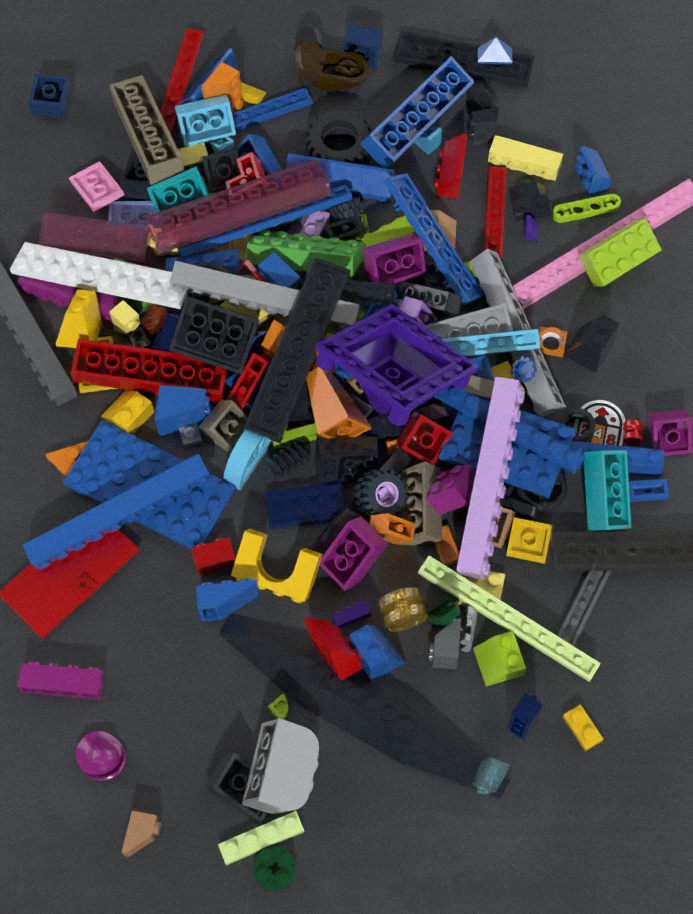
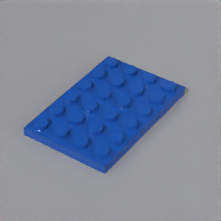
M478 397L490 404L491 400ZM459 411L450 430L453 434L449 441L445 442L439 459L461 466L469 463L476 472L486 425ZM521 411L520 420L570 447L576 429ZM512 441L513 456L512 460H508L509 476L508 479H504V482L549 498L562 467Z

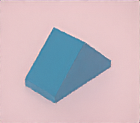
M429 127L414 143L429 155L441 145V128Z

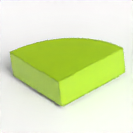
M284 694L280 695L268 706V709L277 719L285 720L288 715L289 706Z

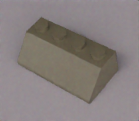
M422 462L402 470L399 474L401 475L400 479H404L406 482L403 485L408 488V491H405L408 499H405L406 506L401 507L402 512L397 513V517L415 523L413 543L398 545H430L442 540V514L439 515L426 499L430 487L435 483L437 475L441 472V468L427 462Z

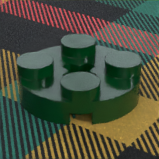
M270 847L263 849L256 857L253 870L257 881L263 888L270 891H280L293 882L296 875V863L292 854L286 849ZM274 863H277L278 867L281 868L276 874H272V870L269 869Z

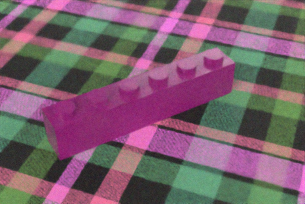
M20 276L18 279V284L23 293L36 295L41 300L52 301L61 307H69L77 290H87ZM96 292L101 319L108 324H113L109 311L123 300L127 303L126 299L120 296Z

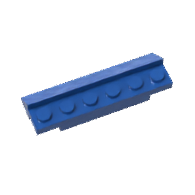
M288 153L285 181L289 182L294 188H297L301 181L323 191L346 185L352 196L391 202L392 194L387 190L384 181L394 176V170Z

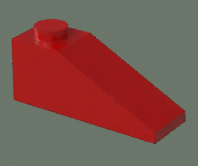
M253 353L227 400H232L243 411L261 388L262 381H264L272 360L260 353Z

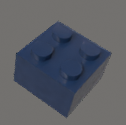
M350 24L344 38V52H355L362 55L368 62L369 68L377 70L383 55V32Z
M35 74L28 101L32 115L66 118L73 91L70 78Z

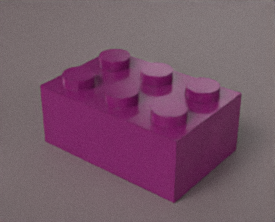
M413 233L362 248L367 281L394 284L426 274L422 239Z
M362 517L350 520L323 555L320 566L344 591L360 583L388 543Z

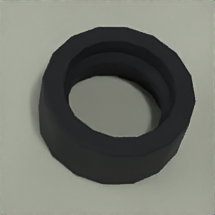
M573 408L566 411L561 416L559 424L566 426V423L571 419L585 421L588 424L587 433L574 436L573 441L589 443L594 436L596 427L592 414L581 408Z

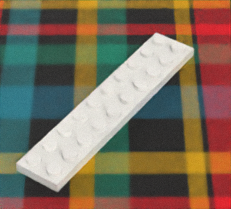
M28 242L23 244L10 268L12 274L177 309H181L188 294L187 291L183 293L176 292L170 287L172 272Z

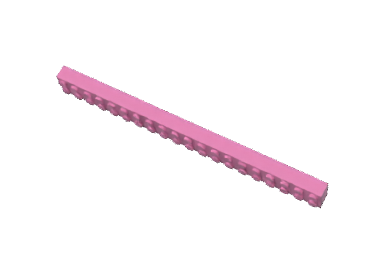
M687 179L513 285L512 287L522 309H525L585 272L586 270L578 255L634 220L646 218L651 230L691 207L693 205V182Z

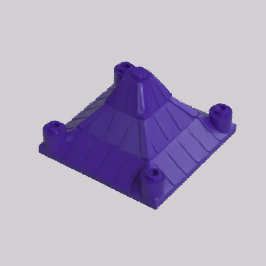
M393 304L319 342L315 349L319 352L316 363L322 370H331L337 364L361 384V388L371 406L380 414L389 413V421L396 426L405 425L412 409L436 396L451 385L458 389L466 388L471 375L476 373L478 368L476 364Z

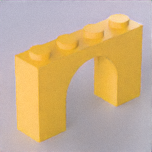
M250 528L244 531L231 576L236 577L237 581L245 578L257 580L258 589L265 590L267 588L272 590V593L275 595L291 597V600L294 602H306L310 597L323 554L307 548L300 550L292 575L287 579H276L266 573L261 562L262 552L268 535Z

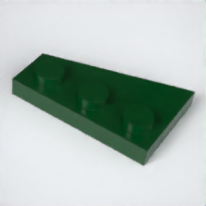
M451 596L423 616L426 623L446 626L453 624L457 620L456 617L461 614L458 599Z

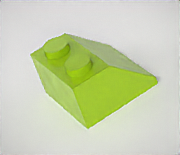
M513 631L494 636L473 648L485 686L524 676L526 667Z

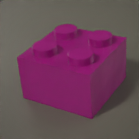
M468 463L463 466L457 465L452 470H445L437 475V480L430 487L426 499L439 515L469 505L476 475L475 470Z

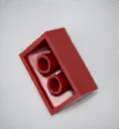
M462 134L446 141L444 149L440 150L439 159L442 160V164L438 163L437 174H440V177L436 178L435 189H438L437 196L459 199L467 134Z
M308 617L303 619L315 648L341 681L362 669L359 662L361 660L359 652L356 648L352 649V645L347 637L343 638V633L338 626L334 627L330 621Z

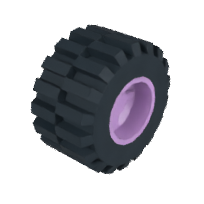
M382 469L365 472L363 474L364 478L360 477L358 479L359 485H355L357 493H354V497L358 499L355 502L356 505H360L359 510L365 512V515L370 517L371 515L386 513L396 516V513H401V507L406 506L404 501L408 499V495L405 493V491H408V488L403 485L406 482L404 479H400L401 475L394 473L395 471Z

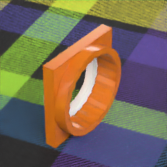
M540 327L539 342L542 354L563 357L567 331H561L555 327ZM550 336L557 338L559 348L556 350L545 348L543 346L544 339Z

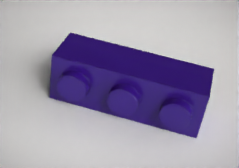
M361 601L353 607L349 606L341 612H335L332 615V620L335 627L338 626L341 629L370 617L371 610L367 601Z

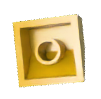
M125 390L104 412L101 418L109 424L134 435L154 413L152 402L139 392Z

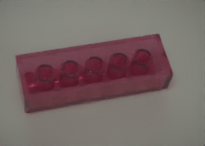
M43 212L38 245L111 260L117 258L134 264L149 266L151 253L149 243L153 229L148 226Z

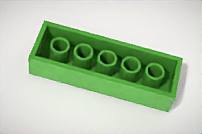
M264 229L257 232L247 243V260L252 265H259L274 252L292 270L309 272L316 257L350 269L349 277L353 278L363 264V243H358L356 240L342 241L338 238L325 239L321 236L309 237L301 233L293 235L287 234L284 231L270 232V230Z

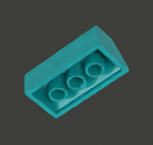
M627 450L583 452L585 455L583 462L588 531L631 528Z

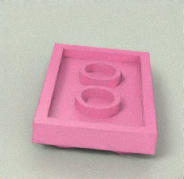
M100 161L69 177L71 184L93 212L124 196L121 187Z

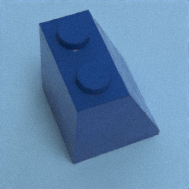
M160 385L155 414V423L159 436L178 432L179 428L196 423L200 425L212 411L210 396H207L206 389Z
M365 625L349 635L352 649L356 648L361 656L359 662L370 683L405 663L384 628Z

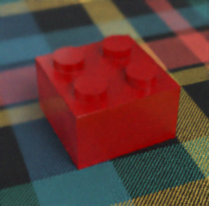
M414 411L396 444L419 459L434 465L445 442L449 441L453 433L421 413Z

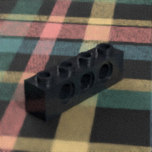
M404 281L394 283L395 291L398 295L396 299H402L403 301L406 296L423 301L428 308L457 315L459 313L463 296Z

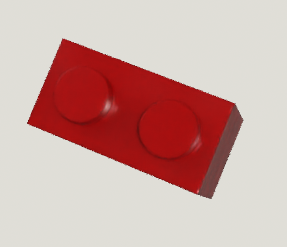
M219 538L212 543H200L191 548L199 576L234 567L236 559L230 538Z

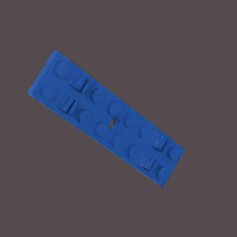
M405 173L389 177L385 180L387 190L396 200V204L393 207H398L395 209L396 212H404L408 223L413 226L417 236L422 239L428 254L432 256L438 270L445 276V281L442 283L443 285L448 284L445 288H452L455 294L463 296L461 302L463 306L485 296L427 207L425 200L409 175Z

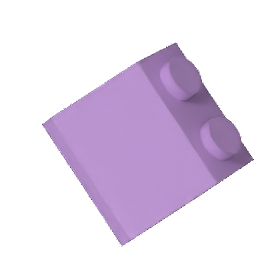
M320 210L311 215H305L303 218L291 223L287 234L301 233L309 237L321 236L323 238L325 226L330 225V213Z

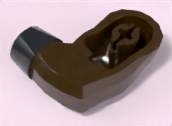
M306 27L298 31L294 47L295 75L298 83L313 86L324 91H334L357 87L366 80L369 66L362 55L355 52L323 50L321 33L317 29Z

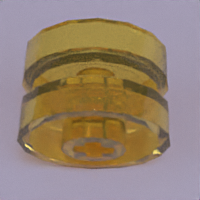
M418 588L399 589L379 599L378 605L380 612L385 615L383 621L387 631L406 630L427 620L428 614L425 606L421 604L423 599Z

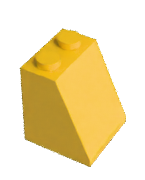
M76 291L65 313L56 346L76 348L78 339L96 341L103 325L95 291Z

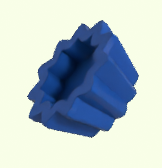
M521 356L520 360L515 359V364L511 365L513 368L511 374L514 375L513 379L519 380L520 383L531 381L535 377V373H537L535 370L536 365L530 357L525 358Z

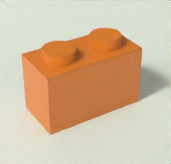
M388 513L371 515L370 526L385 541L396 545L413 543L415 523Z

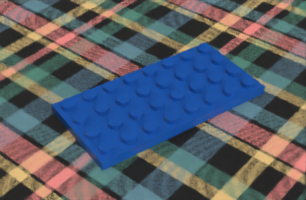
M102 420L63 481V485L102 504L184 460ZM210 474L211 479L208 480L207 484L192 488L191 492L184 496L179 495L173 498L174 500L167 505L161 504L157 506L156 510L150 514L144 513L138 516L139 518L135 522L189 549L194 548L196 545L206 542L233 496L236 486Z

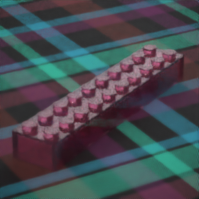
M317 159L155 213L145 217L155 247L158 253L162 254L187 246L193 242L222 234L225 231L254 223L257 220L271 217L280 212L306 205L309 202L323 199L331 195L328 176Z

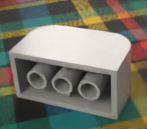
M280 718L262 723L242 805L270 814L299 809L306 803L309 793L313 789L314 782L312 780L314 772L318 768L317 758L319 754V743L311 730Z

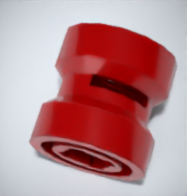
M638 420L625 421L623 423V430L625 431L623 442L628 445L642 443V434L640 433L642 431V422Z

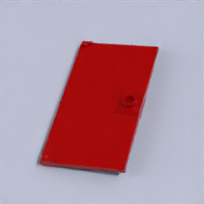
M120 530L108 532L103 535L102 539L88 542L83 549L69 552L67 557L50 562V565L44 569L36 570L30 563L0 590V597L43 639L140 550Z

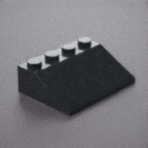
M188 295L186 296L169 351L242 374L260 319Z

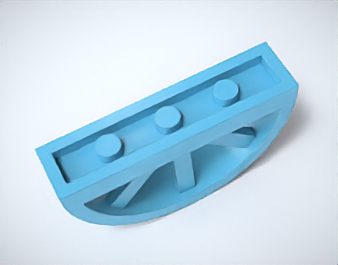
M244 431L229 457L223 480L236 486V489L240 491L271 445L272 440Z

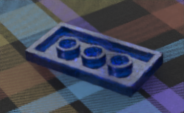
M341 481L265 492L270 530L333 521L345 507Z

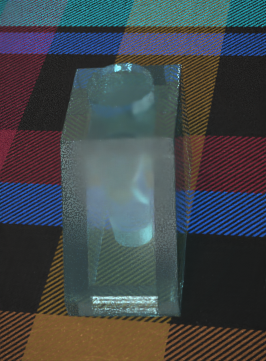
M492 757L487 758L480 763L472 786L477 787V791L482 794L489 795V793L496 792L510 765Z

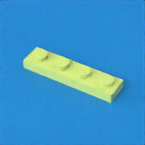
M294 811L218 844L225 864L229 865L304 832L297 812Z

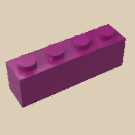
M29 661L28 664H21L17 687L22 693L101 700L105 676L97 667L80 669L76 665L60 667L59 664L49 663L47 666Z

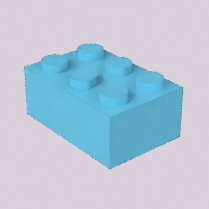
M226 94L175 106L181 137L185 147L236 135L230 102Z

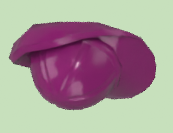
M94 731L84 736L79 742L76 749V759L81 770L93 780L105 781L120 774L125 765L126 752L119 740L111 734L103 731Z

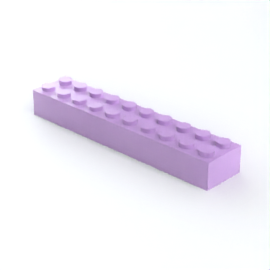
M495 377L456 569L464 577L484 580L485 575L488 576L490 572L488 559L494 552L492 539L497 536L498 532L496 519L501 516L502 506H500V499H504L506 487H504V479H508L509 476L508 460H512V441H515L517 436L515 424L520 421L521 411H519V404H523L525 395L519 380Z

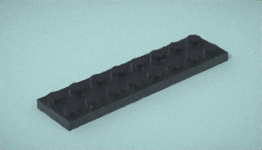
M401 31L394 55V62L437 70L452 56L470 77L528 88L535 56L512 52V64H478L479 45Z

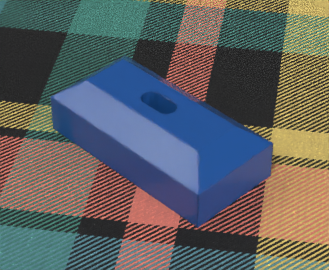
M667 479L629 481L630 502L668 500Z

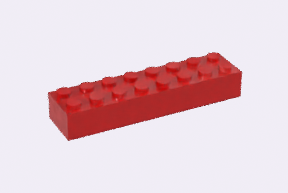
M78 339L71 376L73 382L153 394H159L160 385L206 389L207 396H210V402L218 403L221 399L223 400L228 370L174 352Z

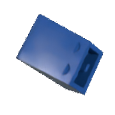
M245 578L239 582L225 580L220 584L206 582L196 586L197 606L202 622L222 620L259 596L257 580Z

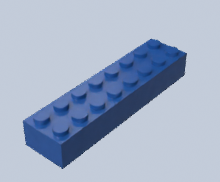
M451 56L360 144L382 168H388L474 83L473 79Z

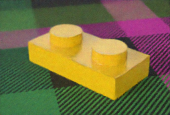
M581 704L563 714L564 720L585 751L603 741L602 736Z

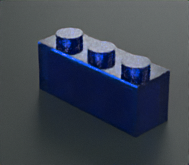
M525 693L511 714L507 730L525 741L539 719L543 707L541 700L533 694L528 695Z

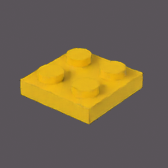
M514 517L506 556L545 564L552 525Z

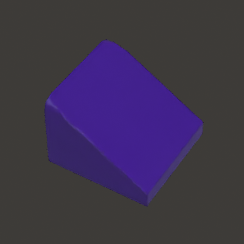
M527 215L524 239L537 241L539 226L530 215Z

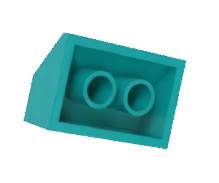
M197 167L147 188L159 221L164 226L214 205Z

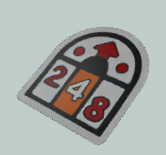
M595 400L583 405L581 409L591 413L596 424L594 436L589 443L622 446L625 433L623 430L625 417L622 411L613 403L604 400ZM581 419L575 420V436L587 433L588 424Z

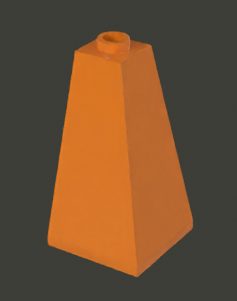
M316 367L309 372L307 384L319 435L328 439L338 438L349 441L371 429L370 423L331 371Z

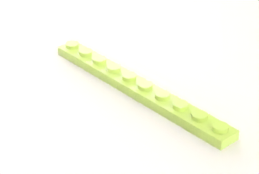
M431 556L427 557L419 569L418 574L468 606L475 608L478 612L506 630L513 631L514 635L590 682L601 663Z

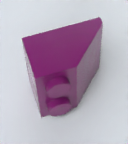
M686 410L648 413V431L652 449L664 450V456L692 453V417Z

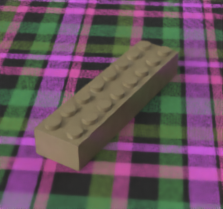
M143 75L109 85L113 102L150 185L158 184L185 172L179 151Z

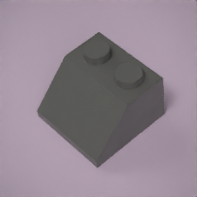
M456 618L457 620L453 624L446 626L435 635L434 642H430L429 661H433V668L457 669L461 618Z

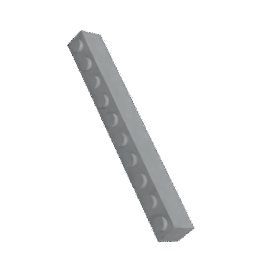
M486 249L472 259L471 262L473 271L479 278V285L486 294L487 303L491 307L506 303L513 331L532 330L498 253ZM533 349L511 352L514 364L515 359L520 360L521 356H524L525 358L530 357L536 365L535 370L537 373H535V377L531 381L523 382L527 388L526 393L534 404L533 409L538 416L550 418L566 408L541 350Z
M178 261L174 263L170 278V287L176 292L183 293L187 291L197 297L204 295L214 301L225 300L235 306L242 304L251 310L262 309L269 314H283L286 318H290L301 292L300 290ZM339 300L328 328L334 326L342 331L355 324L359 304Z

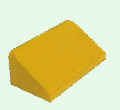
M241 82L243 100L254 105L260 104L266 92Z

